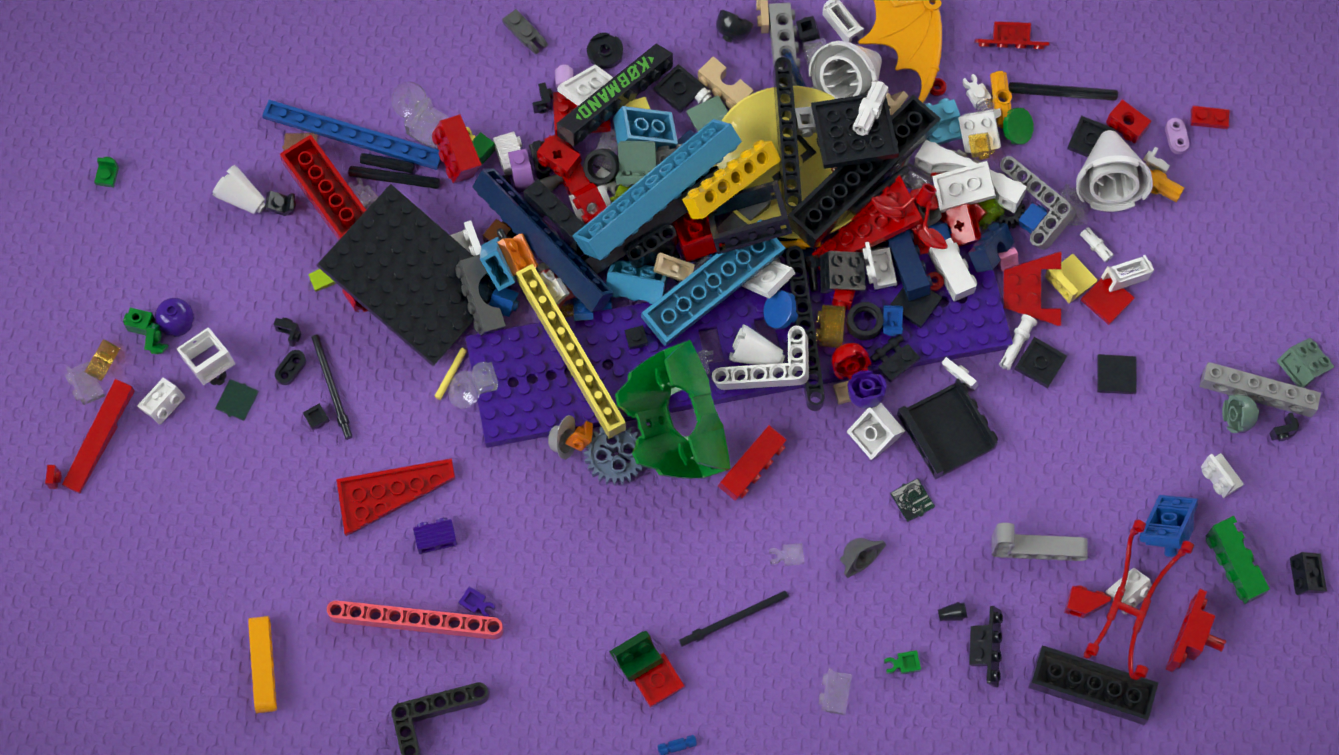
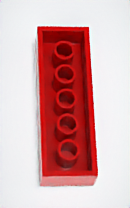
M310 134L280 153V157L285 168L336 238L340 240L366 209Z

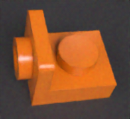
M585 421L584 425L578 426L575 432L566 439V445L582 451L592 442L593 423Z

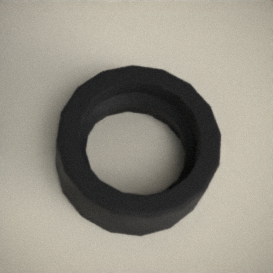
M609 149L591 151L583 163L585 176L595 184L603 185L613 182L619 172L618 156ZM598 156H606L611 161L612 170L607 177L600 178L593 171V161Z
M860 302L850 309L847 316V329L854 338L871 340L880 333L883 326V314L875 304ZM859 312L871 313L876 318L875 327L870 331L858 329L854 324L855 315Z

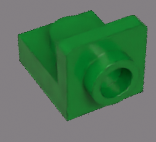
M98 157L97 163L99 166L94 183L99 186L114 188L119 170L116 160L111 157Z
M152 323L147 327L144 350H149L152 354H162L168 349V344L158 343L162 332L159 331L160 326L156 323Z

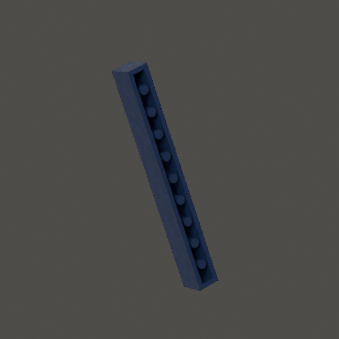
M494 168L482 170L472 186L478 196L489 204V207L501 217L502 221L512 228L515 234H524L529 247L536 253V256L548 266L549 270L561 278L564 285L572 291L575 297L583 302L588 310L591 312L603 310L614 292Z

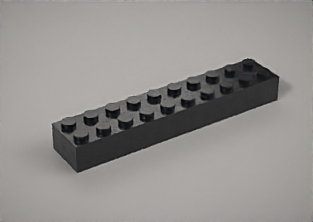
M912 95L891 115L899 151L898 158L837 167L788 214L791 230L812 249L938 128L941 118L917 97Z

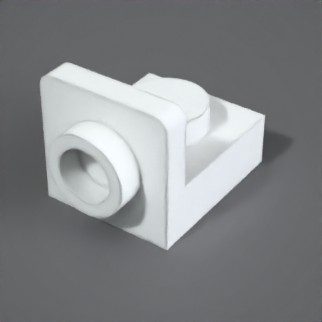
M1155 147L1152 152L1148 151L1143 159L1148 168L1151 170L1157 169L1166 174L1170 165L1164 160L1155 157L1159 148Z

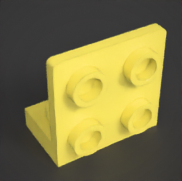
M1074 254L1061 262V269H1047L1044 276L1069 304L1097 283V279Z

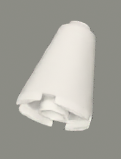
M231 166L226 171L229 174L225 177L222 176L215 186L212 195L252 214L257 212L260 214L265 208V198L237 166Z
M744 324L740 328L732 346L735 352H730L729 356L730 361L752 365L781 364L785 358L782 349Z

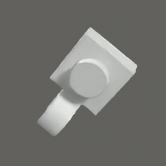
M551 270L546 274L544 271L540 274L556 304L562 302L570 294L561 278L555 279L554 273Z

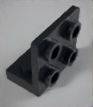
M827 251L820 255L821 293H830L835 289L865 290L864 254L862 252Z

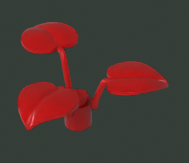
M924 183L921 188L912 190L910 192L912 198L901 207L890 197L872 196L871 200L876 209L890 218H900L902 215L900 211H903L913 201L926 208L923 230L918 232L919 239L932 248H948L945 239L937 230L927 228L930 210H936L939 207L935 196L937 190L934 186Z

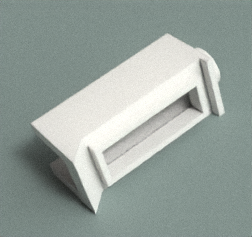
M828 0L824 4L822 15L843 41L851 43L852 38L856 35L859 39L863 38L864 28L858 24L840 0Z
M1143 255V257L1116 266H1107L1101 278L1104 280L1111 277L1113 282L1108 290L1112 292L1148 280L1154 269L1146 255Z

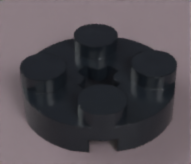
M599 33L591 38L590 43L587 45V57L593 65H597L601 69H608L622 61L623 44L618 37L611 36L610 33ZM602 48L610 50L607 54L601 53Z

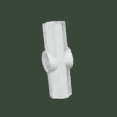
M873 82L867 97L861 101L859 114L853 125V130L858 135H868L874 120L880 116L882 103L888 92V86L883 82Z

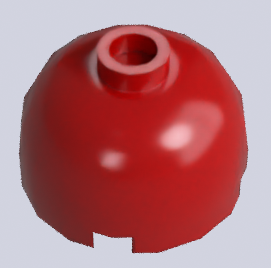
M845 343L833 352L831 363L835 376L839 379L848 377L851 380L853 374L867 371V367L871 366L866 349L857 343Z

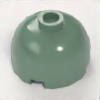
M1229 395V399L1224 401L1222 408L1223 420L1227 421L1229 425L1227 429L1232 433L1250 430L1255 426L1259 416V409L1256 403L1247 395Z

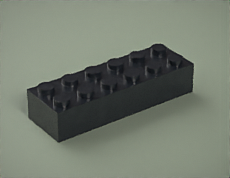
M1042 645L1037 655L1028 688L1145 725L1149 720L1159 682L1143 677L1134 680L1127 672Z

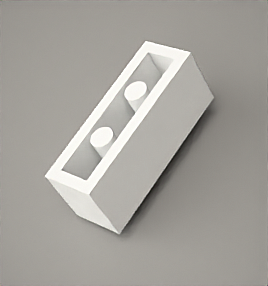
M949 238L945 240L948 245L947 249L930 247L928 254L938 273L943 276L944 284L953 301H957L973 294L977 281L974 275H970L966 260L961 258L957 243H953L952 239Z

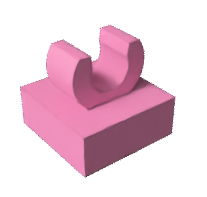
M1015 248L1009 249L1007 252L998 253L1000 258L998 267L1001 272L1006 268L1019 264L1018 252Z

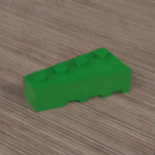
M1232 516L1213 525L1206 535V543L1210 549L1213 548L1218 564L1224 567L1228 581L1235 586L1237 597L1243 600L1244 604H1247L1265 595L1270 588L1259 566H1254V555L1251 549L1245 548L1243 540L1245 537L1242 531H1237L1234 525L1237 520L1235 516Z

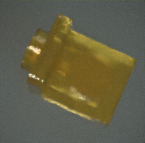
M988 132L968 135L972 158L978 157L979 160L990 158L989 155L995 153V150L991 149Z

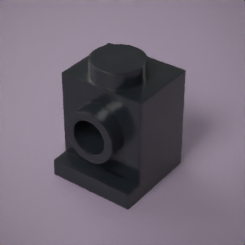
M814 16L804 17L796 21L804 48L822 43Z

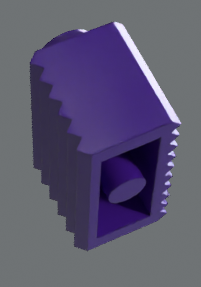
M439 518L435 523L421 522L417 524V527H413L419 554L457 546L452 519Z

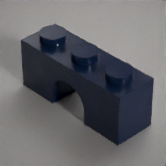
M1007 223L991 224L968 252L976 272L993 270L1000 261L998 253L1007 252L1015 243Z

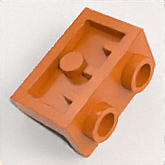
M518 234L513 238H504L497 242L513 276H516V272L531 264L535 268L538 267L524 234Z

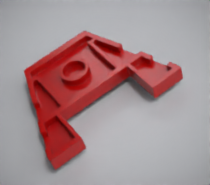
M1062 251L1004 269V308L1061 326V308H1041V269H1061Z

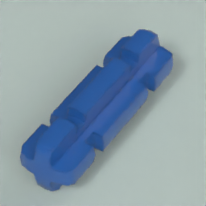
M690 735L686 739L680 738L669 741L668 744H659L657 748L660 755H666L668 752L673 753L684 750L688 746L689 748L697 745V741L694 735Z

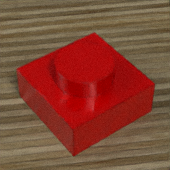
M47 465L45 484L49 489H57L58 483H61V471H59L56 465Z

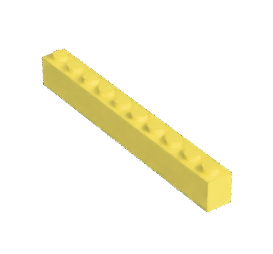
M531 264L516 272L517 282L608 438L610 439L625 431V420L534 265Z

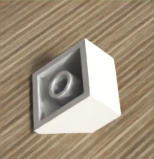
M880 403L877 407L868 408L846 432L865 454L873 460L894 444L905 430L883 404Z

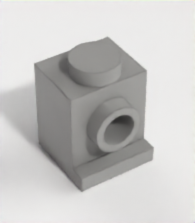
M811 106L795 108L797 135H802V137L812 136L816 129Z

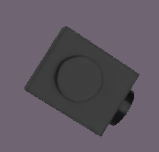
M545 82L538 84L541 101L532 103L534 114H543L552 109L550 100L553 99L551 88L547 89Z
M276 318L273 324L275 330L288 334V342L290 346L294 347L301 337L298 324L288 318Z
M1288 413L1285 417L1286 425L1272 429L1269 433L1272 441L1277 439L1278 441H1285L1295 435L1298 431L1299 423L1297 418H1294L1293 413Z

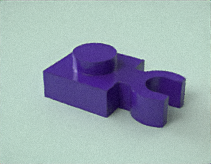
M470 586L458 602L459 605L473 614H476L479 610L482 616L490 617L485 612L487 608L496 609L493 603L484 602L486 596Z

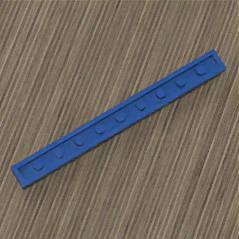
M268 100L262 115L263 119L397 159L413 162L414 164L438 170L441 163L439 150L276 101Z

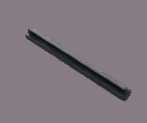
M1009 82L1008 85L1011 93L1114 101L1118 98V90L1018 82Z

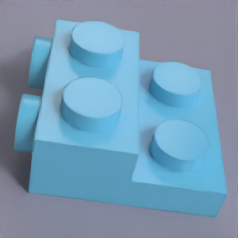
M944 98L936 105L931 103L925 104L941 118L938 128L927 138L928 141L941 145L962 139L958 118L960 113L954 99L949 101V98Z

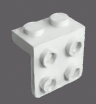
M865 242L866 248H863L869 283L874 284V289L897 285L890 248L871 251L869 242Z

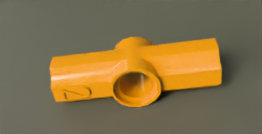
M996 71L990 74L993 96L991 104L994 109L1000 108L1001 116L996 118L997 127L1003 128L1004 118L1007 117V112L1011 110L1010 101L1012 95L1008 87L1007 73ZM998 97L1003 98L1005 102L1000 101Z
M1150 169L1153 180V187L1150 193H1159L1177 202L1185 187L1168 179L1164 172Z

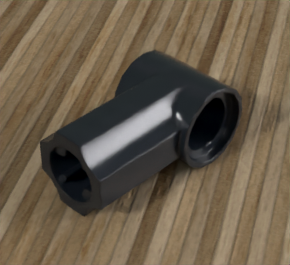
M540 140L530 144L529 149L536 175L539 179L552 176V169L547 166V170H540V168L544 167L537 159V151L544 143V141Z

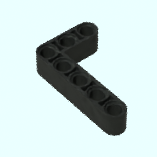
M477 682L394 705L391 714L401 755H405L409 748L416 750L414 755H420L413 722L481 705L489 698L487 686L484 683ZM482 689L485 691V694L482 697L474 696L475 691ZM462 694L465 696V700L460 703L456 702L455 697ZM438 700H445L446 704L442 708L435 706ZM425 705L426 710L418 713L416 712V707ZM399 710L407 712L403 718L396 717V714ZM404 729L411 730V734L408 737L401 736V732Z

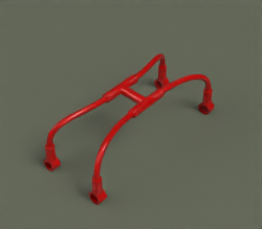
M1135 520L1130 530L1122 582L1113 599L1107 615V622L1095 642L1088 643L1084 652V658L1097 656L1100 648L1098 645L1107 633L1112 621H1114L1118 609L1137 617L1132 629L1133 634L1128 654V671L1130 677L1134 680H1138L1141 677L1145 678L1149 670L1146 666L1137 665L1134 672L1133 655L1137 635L1142 628L1151 603L1150 599L1169 569L1187 553L1191 554L1194 548L1193 543L1189 541L1182 542L1178 554L1155 579L1146 598L1142 602L1140 610L1121 602L1126 590L1125 585L1129 573L1133 538L1139 532H1144L1146 523L1141 520Z

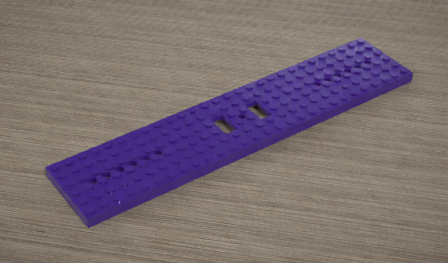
M974 244L959 247L961 258L966 260L970 275H974L977 281L975 292L966 296L967 301L965 303L953 301L945 284H943L941 289L933 292L940 295L942 299L947 300L948 305L942 307L938 304L922 328H919L903 317V334L900 335L904 340L899 345L903 348L909 344L920 357V360L911 367L942 362L946 357L949 360L1006 350L1013 344L994 270L976 272L968 253ZM921 254L919 259L925 262L926 276L931 272L938 273L929 254ZM894 262L893 267L897 285L874 289V284L869 283L866 264L864 265L865 290H855L851 308L860 302H870L875 304L883 314V305L889 306L903 288ZM820 270L817 271L818 291H811L808 272L806 274L823 384L848 380V377L839 379L835 376L832 367L833 352L839 346L845 343H857L866 349L870 358L877 348H882L888 343L887 341L890 338H895L896 336L884 334L883 329H881L880 333L871 340L854 338L847 329V316L850 310H839L832 306L835 290L830 293H821ZM797 274V275H793V276H795V277H800V276H802V275H801V274ZM935 278L931 279L933 283L938 282ZM786 282L779 290L790 293L789 283ZM742 286L666 347L641 318L642 312L652 305L648 302L593 312L592 320L574 321V316L565 318L616 407L615 394L628 381L629 372L658 352L691 340L709 378L714 405L804 388V385L721 390L712 380V373L717 368L752 365L730 361L729 356L730 352H735L732 346L743 324L757 332L754 321L764 320L763 310L767 297ZM802 290L795 291L798 295L804 294ZM805 308L797 309L799 312L802 313L807 311ZM859 312L855 315L854 324L858 329L870 331L875 327L876 318L868 321L864 317L869 312ZM541 322L502 329L483 336L480 334L465 336L486 448L547 437L554 426L560 425L561 421L568 415L573 416L575 419V430L578 426L584 425L585 421L593 423V428L601 426L573 376L568 377L565 375V371L568 368ZM791 322L784 329H775L778 346L783 350V355H785L783 363H788V331L795 326L794 322ZM643 325L648 345L629 350L624 330ZM806 325L801 326L804 330L810 329ZM717 329L723 361L705 364L699 332ZM893 349L886 353V356L890 358L895 354V351ZM796 353L794 358H799V353ZM880 359L875 363L871 361V366L869 365L867 368L869 371H873L872 374H880L878 366L882 362ZM809 361V366L815 365L814 362ZM605 362H611L613 368L606 370L602 365ZM797 371L794 376H801L802 371ZM553 372L557 377L554 380H548L546 375ZM778 372L775 378H781L784 373ZM764 373L758 374L756 379H762ZM739 375L737 380H743L745 375ZM535 376L538 380L535 384H530L527 382L528 377ZM726 376L719 377L718 382L724 381ZM515 379L519 384L517 387L512 388L508 385V382ZM815 379L808 380L813 385L818 383ZM681 390L671 395L668 404L669 412L674 413L694 409L692 401L688 396L690 394ZM618 408L625 422L637 420L636 417L632 418L621 408Z

